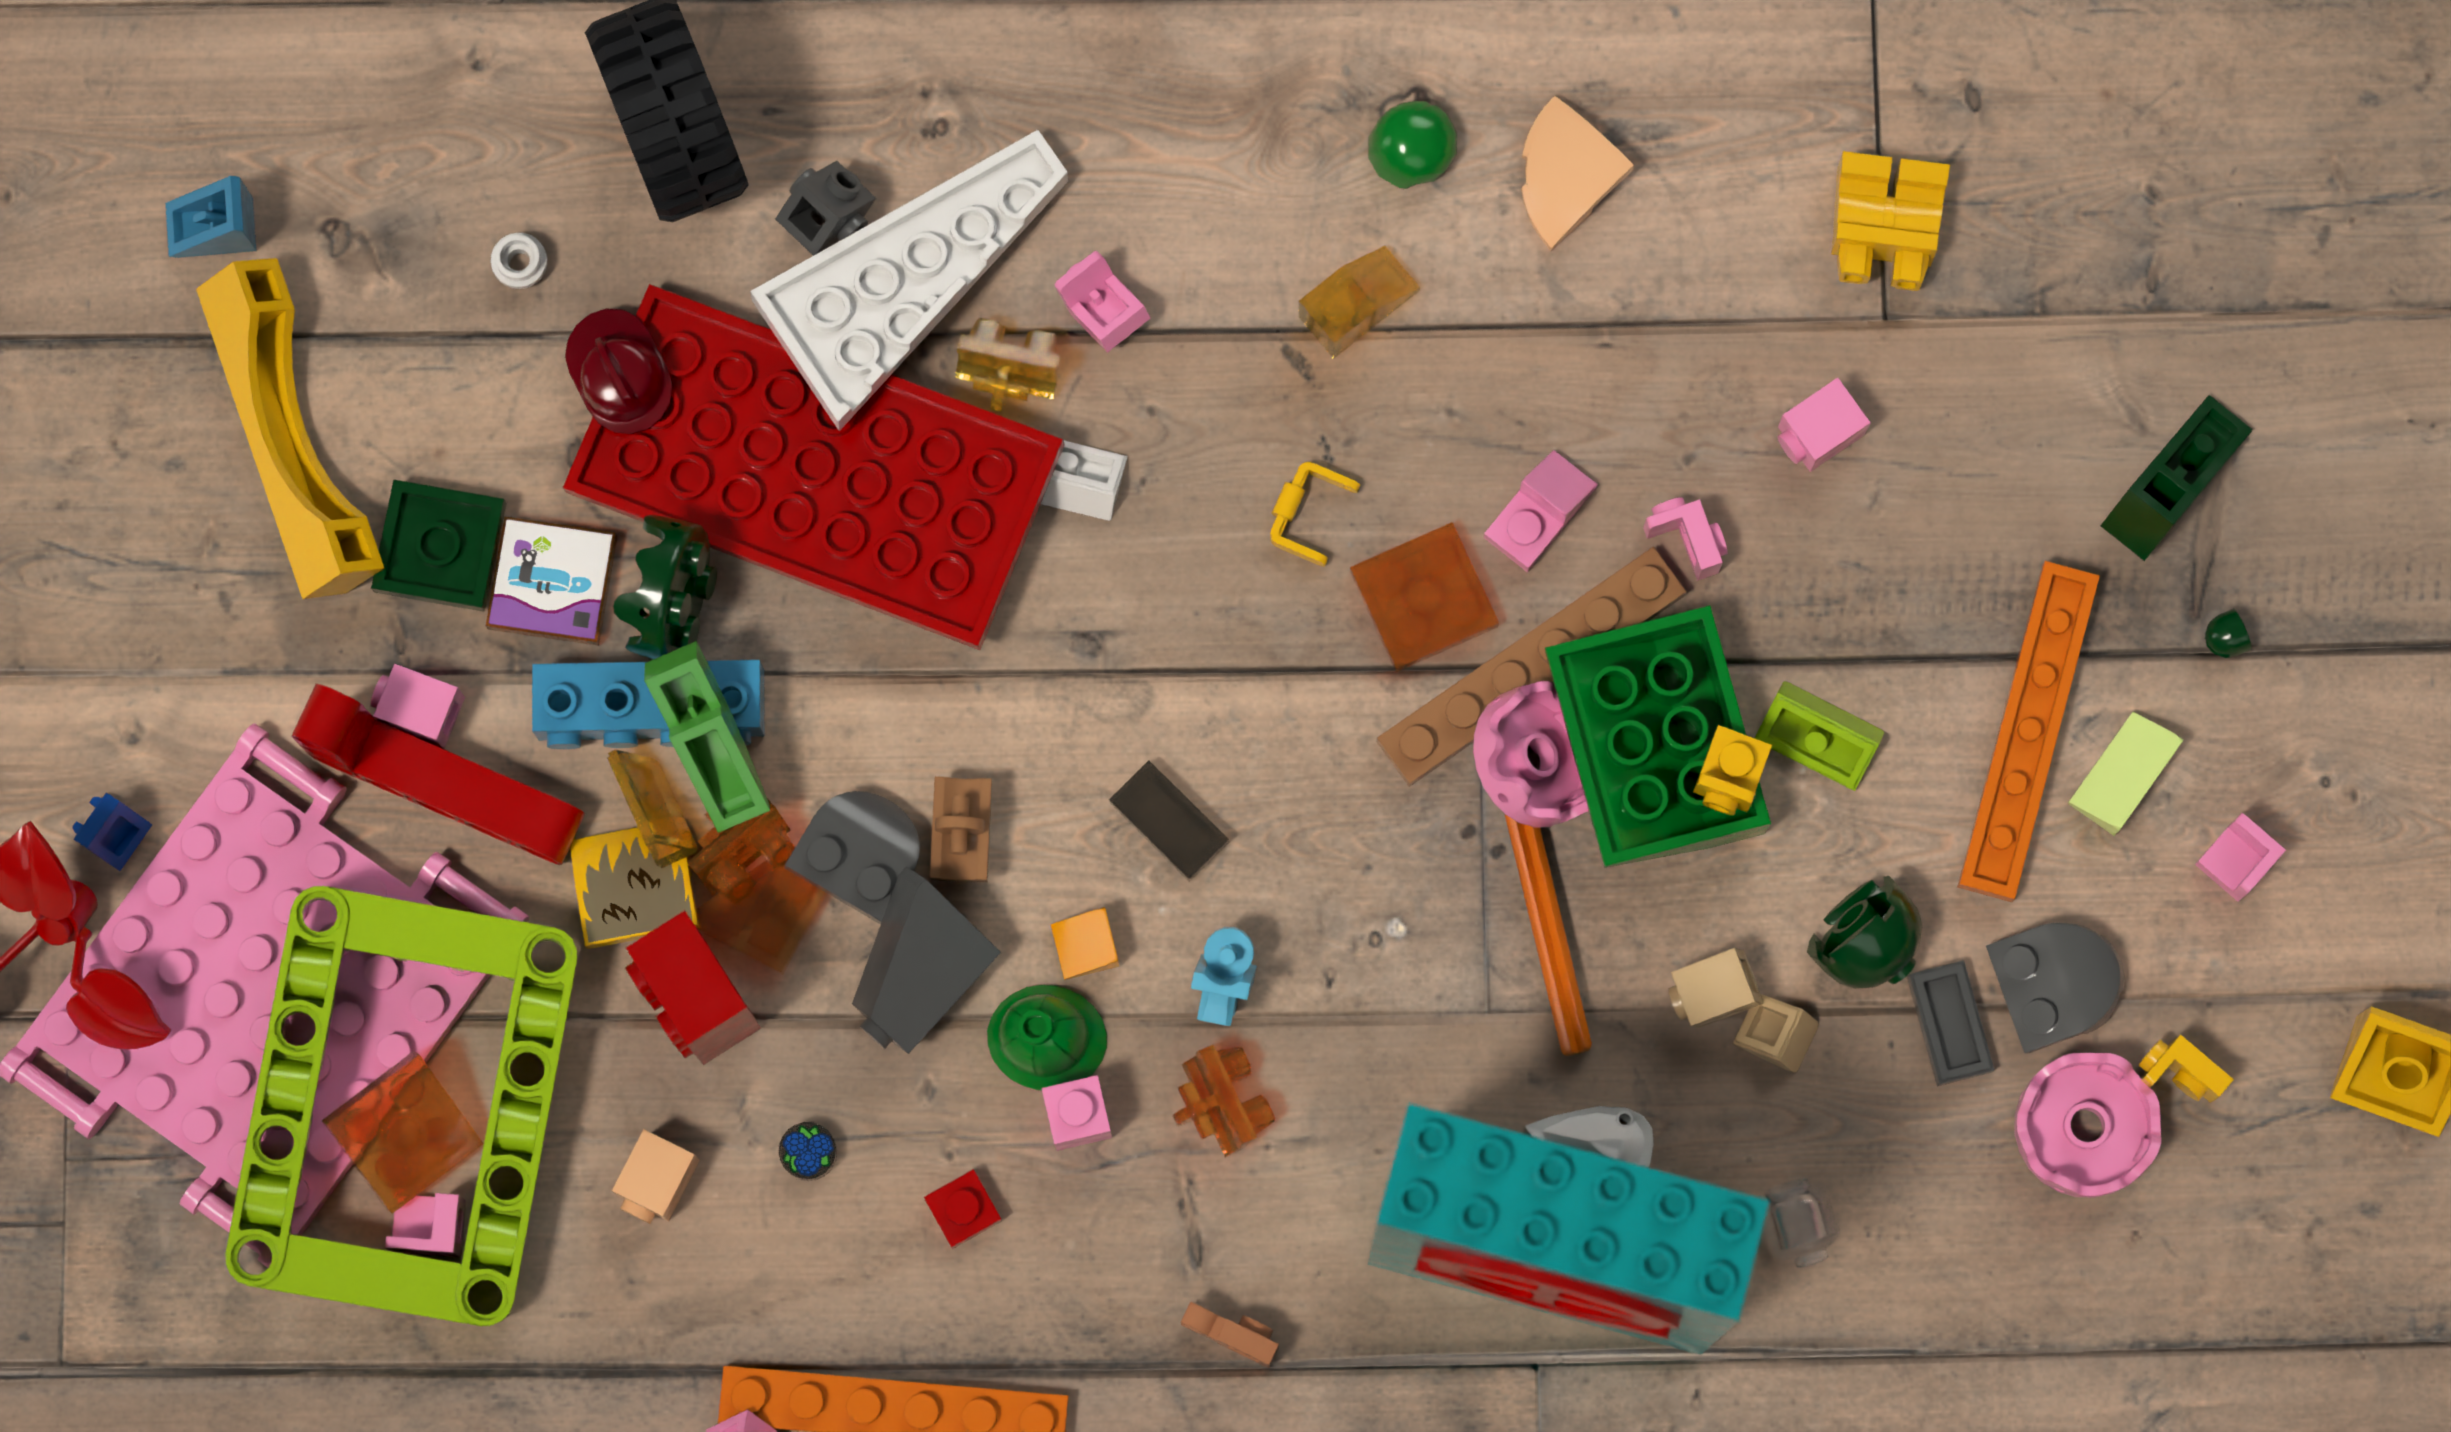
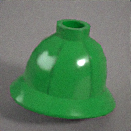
M1037 985L1021 989L1011 994L999 1004L987 1028V1043L992 1059L1008 1078L1024 1087L1042 1091V1088L1093 1075L1102 1063L1107 1049V1032L1102 1017L1096 1008L1083 996L1070 989L1056 985Z

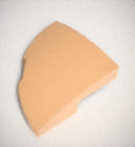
M1556 96L1545 105L1534 121L1522 154V158L1526 160V184L1521 188L1523 202L1528 217L1541 240L1552 251L1591 215L1592 208L1626 178L1634 168V164L1605 136Z

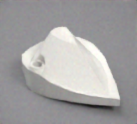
M1597 1106L1551 1116L1525 1126L1532 1137L1647 1168L1651 1164L1654 1146L1653 1129L1643 1115L1628 1108ZM1619 1120L1625 1122L1626 1125L1621 1124Z

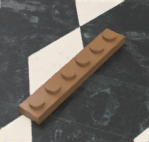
M1653 546L1377 737L1376 742L1410 787L1474 742V732L1478 719L1485 707L1497 696L1514 688L1536 682L1549 681L1553 683L1544 650L1546 647L1650 621L1683 598L1686 590Z

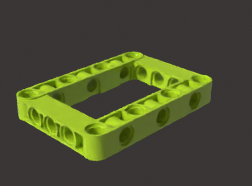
M327 886L310 887L303 890L295 898L289 916L225 1252L226 1266L230 1275L236 1281L250 1287L476 1326H492L501 1322L510 1313L516 1293L577 963L576 946L573 939L565 931L550 926ZM317 900L328 901L337 910L335 924L324 932L313 931L304 922L306 908ZM544 941H552L559 944L565 953L563 966L552 973L538 970L531 959L533 949ZM353 950L373 953L405 962L409 960L452 968V970L479 972L514 981L462 1264L291 1234L293 1210L303 1172L313 1119L314 1099L320 1070L323 1066L335 1003L336 983L344 951ZM295 1013L309 1015L315 1023V1034L304 1045H292L283 1036L285 1020ZM533 1054L542 1061L544 1075L537 1084L523 1086L512 1078L510 1066L517 1056ZM281 1126L287 1128L294 1139L291 1153L281 1160L268 1158L261 1148L263 1134L272 1127ZM509 1166L515 1168L521 1174L523 1188L516 1198L501 1200L492 1194L489 1188V1179L496 1169ZM253 1240L264 1242L272 1253L270 1267L261 1274L246 1272L239 1262V1254L242 1247ZM481 1280L494 1282L502 1292L500 1306L489 1314L475 1312L468 1302L470 1288Z

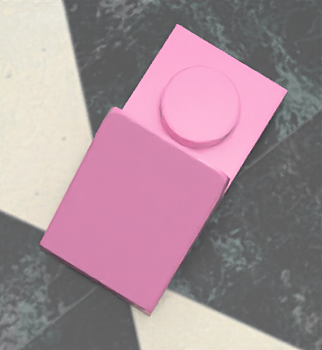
M1553 450L1522 480L1520 490L1484 533V539L1528 572L1597 488L1598 484Z

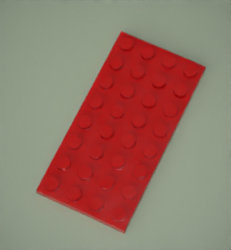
M649 284L636 316L648 329L668 368L673 385L671 403L664 416L647 430L634 434L615 433L601 426L592 417L563 485L564 491L641 522H644L645 516L656 515L699 524L706 531L710 548L974 649L981 650L1065 446L1064 440L890 375L839 431L771 329Z

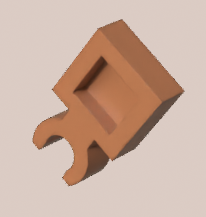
M1190 1302L1180 1322L1182 1326L1214 1340L1217 1344L1267 1368L1270 1367L1279 1349V1344L1270 1340L1273 1329L1242 1315L1239 1324Z

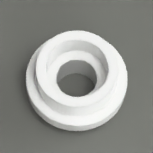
M512 233L503 237L495 245L491 254V267L495 276L502 284L514 289H524L533 286L543 277L547 268V254L543 245L535 237L526 233ZM517 254H525L530 257L528 266L520 271L513 270L510 267L511 259Z

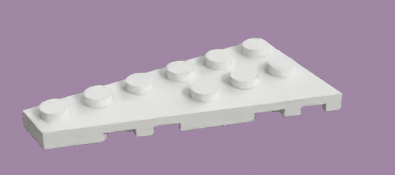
M1039 130L751 291L752 302L839 431L1068 182L1067 170Z

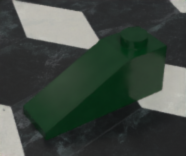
M2208 395L2128 489L2100 526L2145 561L2253 429Z

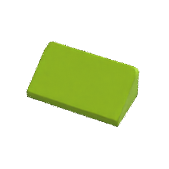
M1784 681L1755 739L1771 744L1772 750L1855 791L1881 742L1884 731Z

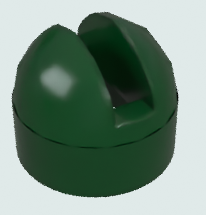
M2234 608L2217 615L2209 622L2205 632L2207 647L2214 655L2230 658L2252 650L2248 632L2241 617Z

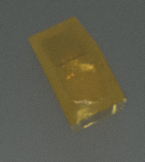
M1383 246L1342 266L1299 300L1298 317L1334 359L1419 292L1420 287L1388 248Z

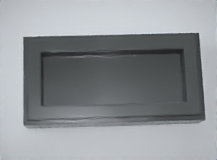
M1964 960L1909 974L1907 980L1937 1087L1995 1071Z

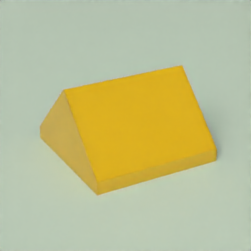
M2369 1007L2356 1016L2330 1098L2439 1137L2451 1114V1035L2381 1009Z

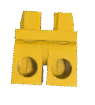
M1843 151L1837 167L1831 254L1838 255L1839 281L1854 284L1869 283L1872 260L1893 262L1892 287L1902 290L1919 291L1927 268L1931 267L1937 252L1943 201L1948 183L1950 164L1901 158L1894 176L1892 196H1887L1892 157Z

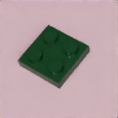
M393 479L379 547L384 569L373 576L371 586L373 592L485 612L507 504L503 498Z

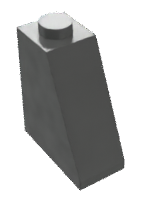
M907 866L897 878L852 1005L866 1017L860 1027L884 1049L893 1042L909 1054L1001 952L936 888Z

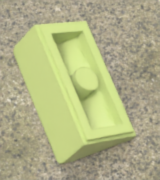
M2132 712L2068 804L2115 836L2184 739L2143 716Z

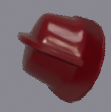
M606 308L590 313L576 324L567 340L565 359L571 378L590 414L601 426L615 433L634 434L651 428L664 416L670 405L673 385L668 368L648 329L637 316L623 309Z

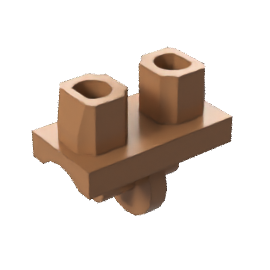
M935 776L930 880L988 882L992 778L961 779Z

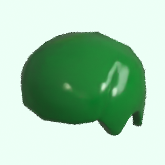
M1426 101L1404 102L1390 108L1379 118L1368 137V159L1376 173L1382 179L1402 189H1407L1417 184L1434 182L1441 174L1446 172L1457 156V131L1448 114L1437 105H1430Z

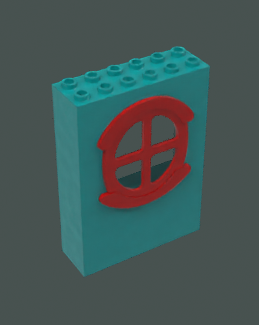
M1409 1103L1379 1212L1368 1265L1702 1355L1739 1322L1770 1200Z

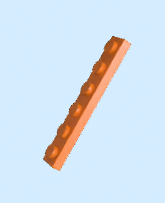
M2044 561L2042 564L1958 881V888L2008 902L2015 900L2100 575L2049 561Z
M723 1366L718 1424L745 1410H749L776 1430L799 1432H1066L1069 1396Z

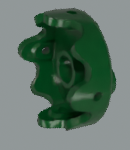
M648 515L644 517L643 529L647 533L659 537L662 542L654 547L638 551L635 560L642 573L641 586L635 592H627L618 596L614 601L613 610L620 620L635 627L641 633L639 636L629 637L625 648L640 656L656 659L697 641L700 628L699 614L703 600H709L714 592L717 581V568L709 566L710 544L703 526L676 518ZM644 608H647L650 613H647Z

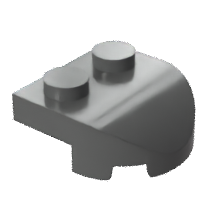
M846 792L831 798L820 807L784 868L881 924L899 874L906 866L913 871L916 868L920 852L919 837L909 816L892 801L870 792Z
M2044 924L1986 946L2024 1053H2032L2078 1035L2091 1033L2100 1028L2111 1018L2110 1014L2113 1012L2120 993L2124 989L2123 966L2113 945L2104 936L2078 924Z

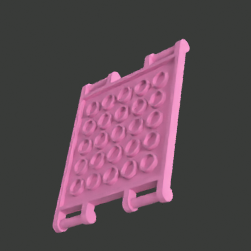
M256 723L250 725L242 734L232 754L85 952L82 971L83 979L88 972L100 968L114 969L124 973L133 979L149 996L161 1020L172 1029L169 1035L156 1044L139 1049H116L91 1040L74 1025L66 1010L67 1002L77 993L70 984V972L18 1044L7 1053L0 1063V1077L10 1084H13L15 1081L19 1082L75 1123L74 1130L85 1138L91 1139L94 1137L119 1104L206 1166L201 1175L186 1190L180 1200V1205L193 1215L198 1212L202 1213L228 1233L234 1208L215 1195L214 1192L223 1180L238 1189L289 916L295 898L303 890L310 887L327 886L435 906L428 901V898L438 886L477 914L528 922L529 915L516 906L512 909L507 908L450 868L452 862L439 852L432 854L420 870L412 886L408 887L323 827L342 800L347 788L334 778L325 780L268 739L269 733ZM255 758L314 799L306 813H303L245 772ZM325 900L312 902L304 913L306 926L316 932H324L330 929L337 919L335 906ZM344 951L336 983L335 1003L323 1066L320 1070L314 1099L313 1119L303 1172L293 1210L291 1234L301 1236L489 978L490 974L472 971L461 972L444 966L409 960L405 962L395 960L392 957L361 951ZM295 1013L284 1022L283 1036L292 1045H304L315 1034L314 1020L304 1013ZM42 1049L101 1091L94 1102L89 1105L33 1065L31 1062L38 1052ZM281 1126L268 1129L261 1139L263 1153L272 1160H281L287 1157L294 1146L291 1132ZM253 1240L245 1244L259 1254L258 1261L267 1268L270 1267L272 1253L264 1242Z

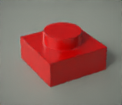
M974 1169L924 1197L952 1249L1002 1222L1000 1215Z

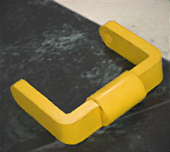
M1304 462L1299 466L1292 483H1284L1272 510V515L1276 517V520L1270 532V540L1279 549L1319 566H1325L1328 561L1327 556L1282 537L1284 529L1288 522L1293 521L1305 494L1303 486L1309 474L1352 493L1358 492L1360 484L1355 480L1313 462Z

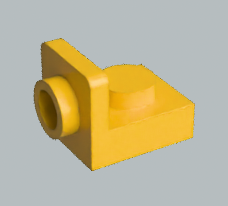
M1718 725L1693 793L1704 796L1702 803L1715 811L1728 815H1735L1737 809L1748 812L1772 745Z
M2182 1035L2175 1038L2169 1045L2160 1039L2138 1064L2146 1071L2141 1077V1081L2148 1085L2149 1088L2169 1068L2176 1074L2172 1078L2174 1084L2196 1101L2204 1097L2210 1103L2222 1095L2234 1080Z

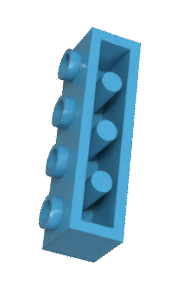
M707 661L745 745L751 744V737L765 736L764 668L761 661ZM647 662L532 664V732L539 741H547L548 748L577 749L581 747V740L604 739V747L633 748L638 746V739L660 738L661 746L673 747L669 739V728L644 681L645 663Z

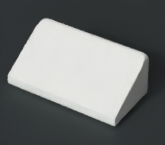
M1064 441L1065 446L1041 504L1110 521L1128 456Z

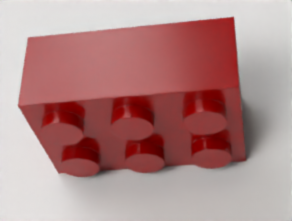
M685 910L626 947L634 962L624 968L654 1011L663 1006L664 1011L655 1017L673 1045L676 1046L685 1059L694 1053L699 1061L705 1065L761 1029Z

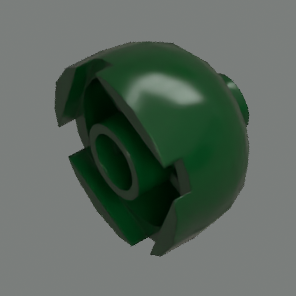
M1883 876L1885 885L1879 887L1873 880H1870L1848 894L1823 919L1828 925L1833 926L1824 935L1822 941L1815 934L1812 935L1807 949L1809 956L1827 975L1839 984L1854 989L1873 988L1887 981L1890 984H1896L1903 980L1915 967L1916 960L1913 957L1920 946L1923 926L1920 914L1909 896L1890 876Z

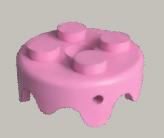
M1549 681L1536 682L1514 688L1497 696L1485 707L1480 715L1474 732L1473 743L1476 770L1483 788L1493 803L1505 815L1518 823L1531 827H1552L1588 812L1553 683ZM1528 745L1539 755V770L1534 768L1528 759Z
M2072 1053L2054 1060L2029 1081L2019 1098L2015 1112L2014 1133L2023 1160L2042 1183L2057 1192L2073 1197L2096 1198L2113 1194L2128 1186L2154 1161L2162 1142L2160 1105L2155 1092L2141 1081L2131 1063L2123 1057L2111 1053ZM2088 1110L2099 1117L2102 1124V1132L2096 1141L2084 1142L2075 1137L2071 1130V1119L2076 1112Z

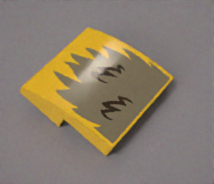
M681 819L573 840L570 846L582 932L587 949L638 940L684 910L696 927L700 928L691 881V867Z

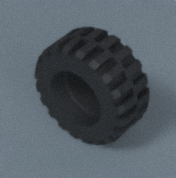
M647 0L593 21L585 34L659 220L675 222L741 196L749 186L748 180L677 1Z

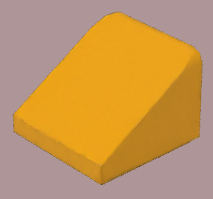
M1105 907L1051 924L1064 980L1120 967Z

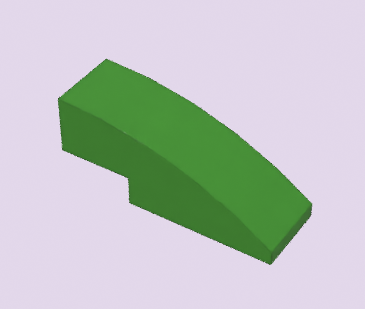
M695 641L645 663L644 681L669 728V739L717 832H722L770 811V804L744 740L698 642Z

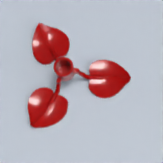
M31 821L25 823L14 835L0 844V902L16 912L31 911L36 922L0 957V972L38 936L45 942L55 946L75 941L70 984L77 993L69 999L66 1005L67 1013L74 1025L91 1040L116 1049H139L164 1040L172 1029L161 1020L149 996L133 979L117 970L104 968L88 972L83 979L82 971L86 944L92 936V932L85 925L97 909V898L88 886L70 879L58 856Z

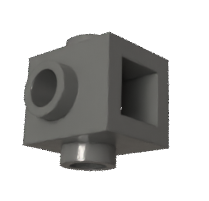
M835 161L817 172L810 168L802 173L792 184L789 190L791 195L775 220L814 256L866 227L868 220L864 216L876 200V197L861 184L859 178L854 173L845 169L838 161Z

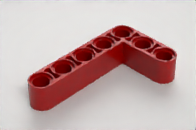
M315 684L291 735L312 758L557 865L563 864L585 816V812L569 803L377 721L363 704L321 684Z

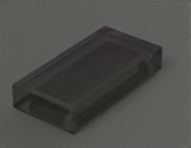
M1149 760L1109 799V803L1189 882L1229 843V839Z

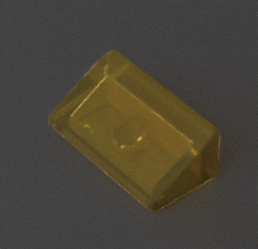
M615 749L609 752L607 759L656 865H660L662 869L694 854L697 851L696 842L660 763L653 758Z

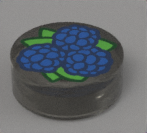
M803 1122L792 1126L785 1132L779 1144V1158L783 1167L793 1177L803 1181H814L824 1177L832 1170L837 1159V1145L833 1136L826 1128L817 1123Z

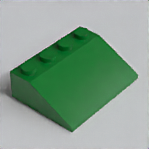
M1711 606L1549 646L1544 649L1604 868L1709 849L1764 835L1767 832L1771 821L1760 782L1748 812L1737 809L1735 815L1724 814L1705 806L1702 803L1704 796L1693 793L1718 725L1746 735Z

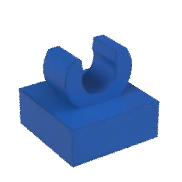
M105 793L103 798L93 797L89 802L95 809L84 825L77 821L74 823L72 828L77 835L73 840L121 871L153 824L113 796Z

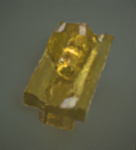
M985 318L977 319L969 335L961 334L957 347L958 363L956 378L974 382L973 390L991 393V410L1003 412L1007 397L1028 401L1029 394L1054 400L1058 384L1060 355H1056L1055 334L1033 330L1027 333L1024 347L1005 344L1006 327L998 321Z

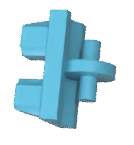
M1223 927L1215 930L1208 937L1204 947V954H1201L1191 984V989L1202 991L1197 1019L1200 1021L1231 1026L1233 1016L1236 1013L1238 999L1247 1000L1249 997L1257 965L1251 964L1254 958L1252 940L1241 929Z

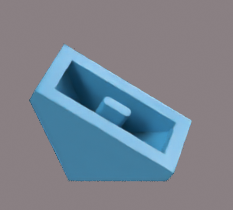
M228 176L165 203L169 257L184 258L256 251L253 196L240 177Z

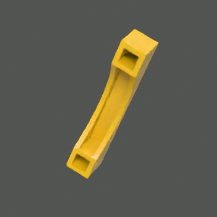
M278 259L233 261L196 288L201 306L302 599L346 594L384 569L380 553L367 516L353 506L332 483L319 462L305 430L297 401L293 374L292 333L295 308Z

